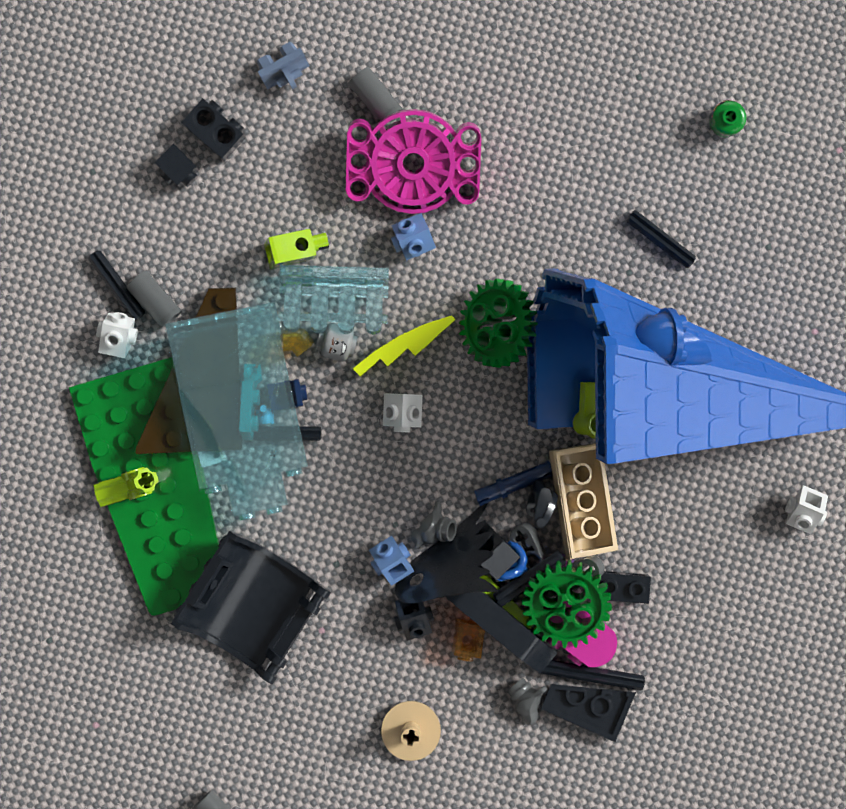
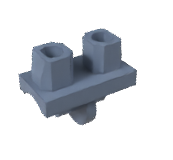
M288 42L279 49L283 56L279 60L274 62L270 55H265L257 60L260 69L258 73L267 90L275 85L281 88L288 83L292 90L297 88L294 80L302 76L301 71L310 66L301 48L297 49L292 42Z

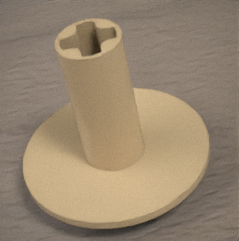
M405 701L392 707L385 715L381 728L382 739L389 752L407 761L419 760L432 753L440 740L441 734L440 722L435 712L427 705L417 701ZM409 730H414L413 737H408Z

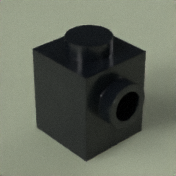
M174 143L154 162L163 171L160 176L171 187L174 184L179 188H182L184 185L189 187L198 178L196 173L200 169Z

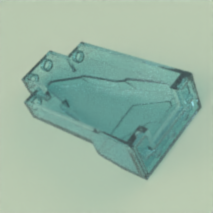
M275 302L165 324V333L199 491L205 490L206 494H212L222 491L221 486L226 485L232 516H239L240 521L256 518L255 512L266 510L267 515L283 512L282 507L287 506L288 502L281 473L286 472L287 477L303 474L302 469L307 468L308 464L280 337L282 333Z

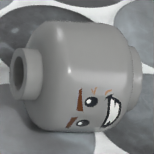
M330 323L325 331L320 330L316 346L321 347V355L323 357L344 362L348 359V356L353 357L358 336H354L353 329L350 327Z

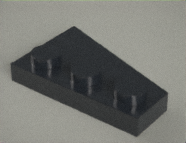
M550 684L540 709L607 740L616 742L636 692Z

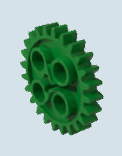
M486 280L485 285H477L478 292H469L472 300H464L468 308L467 310H460V313L465 316V320L459 321V324L463 325L465 329L459 335L466 336L462 345L470 346L467 352L468 355H475L474 361L482 362L483 366L509 367L511 362H519L518 355H527L524 349L525 346L532 347V343L528 339L529 336H536V333L531 331V328L538 325V322L532 321V317L537 314V311L530 310L534 301L526 300L529 292L521 291V285L514 284L511 280ZM515 317H516V319L513 320V321H510V322H507V321H506V322H502V319L511 320L512 318H515ZM484 325H493V327H483L480 329Z
M558 560L555 569L546 564V573L537 570V579L530 577L529 585L531 587H525L524 594L528 597H524L522 600V605L528 606L524 608L523 615L530 616L527 619V626L535 624L533 634L543 632V642L550 637L552 638V646H555L559 640L562 641L563 648H566L568 641H572L573 646L577 648L578 640L580 639L583 643L588 644V635L596 639L598 637L596 629L605 630L603 621L610 620V614L607 612L612 610V604L608 603L611 600V593H603L607 590L608 584H599L601 574L592 577V567L583 571L582 562H579L577 567L574 568L572 567L571 560H568L566 567H562ZM580 585L585 590L581 593H575L571 590V587ZM553 590L557 593V596L549 598L544 595V592ZM568 601V604L571 605V607H566V604L563 602ZM587 611L590 616L588 618H580L576 613ZM554 615L560 616L563 621L554 623L550 620V617Z

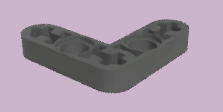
M522 523L512 529L510 533V540L512 542L518 543L524 551L525 548L533 546L532 549L526 552L528 559L526 567L528 570L533 567L529 561L531 554L536 555L540 562L548 557L534 526ZM526 533L528 535V538L521 539L520 534ZM591 555L572 562V567L574 568L577 567L579 562H582V570L587 566H594L595 571L592 572V577L597 574L602 576L604 573V563L597 556ZM574 585L571 587V590L579 588L581 586ZM547 590L544 592V595L551 598L557 596V593L553 590Z

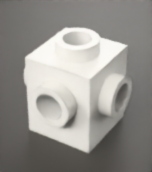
M119 312L108 313L103 322L100 321L97 327L96 337L100 338L98 353L125 358L131 345H135L138 329H134L135 318L128 317L126 314Z
M384 393L383 426H394V432H410V427H421L422 395Z
M803 485L796 497H790L785 508V512L788 513L786 524L812 534L816 526H822L826 518L827 511L825 509L828 495Z

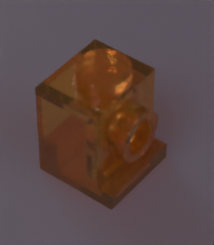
M455 620L452 652L457 656L458 660L472 662L474 658L481 659L485 630L472 620ZM466 635L472 638L468 644L462 642L463 637Z

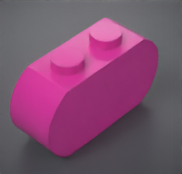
M568 601L563 602L566 604V607H571V605L568 604ZM587 611L576 613L580 618H588L590 616ZM554 615L550 617V620L554 623L563 621L560 616ZM605 624L604 631L596 629L598 632L596 639L588 635V644L583 643L580 639L578 640L577 648H575L572 641H568L566 648H564L569 652L567 657L578 666L584 663L588 667H599L608 663L613 658L617 649L616 634L609 626ZM549 637L546 641L552 645V638ZM558 640L553 647L558 650L562 646V641Z

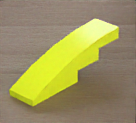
M451 315L435 320L396 337L375 350L353 368L354 371L362 377L380 359L387 366H390L407 349L414 356H417L451 325L455 318Z

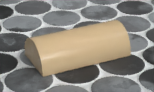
M596 443L549 451L555 493L558 495L557 507L565 558L575 559L617 551L618 545L605 463L596 459Z

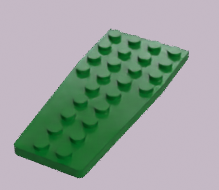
M174 357L69 387L98 483L120 477L123 473L142 467L148 468L151 472H156L159 482L156 483L151 494L132 500L128 498L107 505L148 612L153 616L176 610L184 603L189 595L190 587L198 581L204 571V565L214 556L219 548L204 468H202L199 452L135 453V448L175 363Z

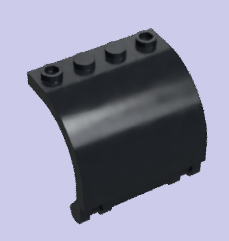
M229 531L220 540L219 548L214 556L204 565V571L198 581L190 587L189 595L184 603L176 609L174 619L170 624L178 630L195 634L217 645L253 669L263 680L273 685L278 678L276 674L279 669L284 668L288 662L284 657L312 613L318 615L324 598L328 599L332 592L313 577L266 547L245 536Z

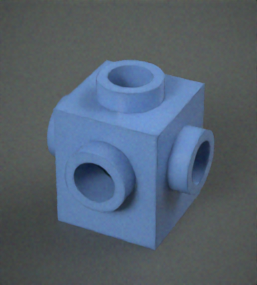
M422 213L391 225L395 236L391 237L396 252H403L406 261L436 248Z
M393 536L388 537L369 550L374 558L370 562L378 576L383 574L391 586L414 572L407 559L411 554L404 543L397 544Z

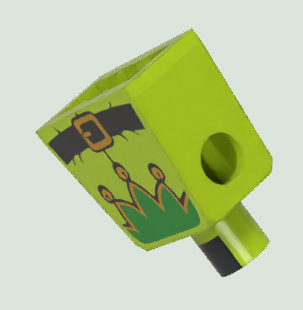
M310 229L268 237L264 243L269 268L272 270L312 260L316 256V251L329 249L326 233L312 235ZM295 243H301L304 250H298Z

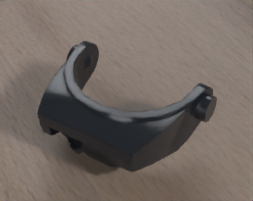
M535 480L526 506V513L529 516H534L533 523L538 528L546 526L558 500V495L546 488L545 482L541 480Z

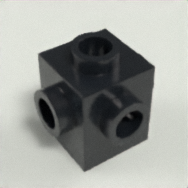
M400 600L395 601L398 615L394 616L398 632H404L407 641L433 633L430 622L435 620L430 605L425 607L424 602L408 604Z

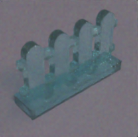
M280 265L281 286L279 293L280 295H285L284 312L278 311V321H283L286 331L296 332L300 327V321H311V329L316 333H322L327 329V322H338L339 331L343 334H349L354 330L355 323H365L366 331L369 334L376 335L381 331L382 323L387 324L388 315L382 314L383 298H388L389 268ZM301 296H312L311 312H301ZM329 296L339 297L338 313H328ZM356 297H366V314H355Z

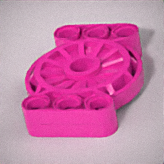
M418 109L401 110L390 114L377 123L374 128L364 119H355L350 123L347 131L346 193L354 201H363L372 192L375 198L385 206L398 212L409 214L425 213L436 209L447 202L453 194L460 203L472 204L478 199L480 190L482 140L480 129L474 123L465 122L455 131L442 117L429 111ZM409 115L424 116L423 119L406 118ZM400 117L399 121L393 122L388 127L384 126L389 121ZM431 118L439 122L444 128L441 129L435 123L430 122L429 119ZM355 127H364L367 131V136L363 139H356L352 135V130ZM378 130L381 132L379 136L376 135ZM466 130H473L477 135L474 141L467 143L461 139L462 133ZM449 133L452 134V137L450 139L447 136ZM410 153L419 154L424 160L423 165L416 172H410V169L406 168L403 164V159ZM355 154H362L366 157L367 162L362 166H356L352 163L351 158ZM465 157H471L475 160V165L471 169H463L460 166L461 160ZM355 181H362L366 189L361 193H356L351 189V184ZM470 184L474 187V192L470 196H463L459 192L461 186ZM383 195H386V196L389 197L391 200L396 201V202H398V203L395 204V203H393V202L387 200ZM439 196L442 197V198H440L438 201H436V202H434V203H431V204H429V205H426V203H429V202L434 201V200L437 199ZM404 205H420L421 207H406Z

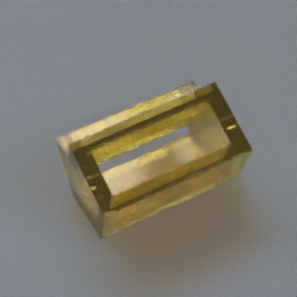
M305 328L287 329L283 333V351H293L297 357L315 342Z

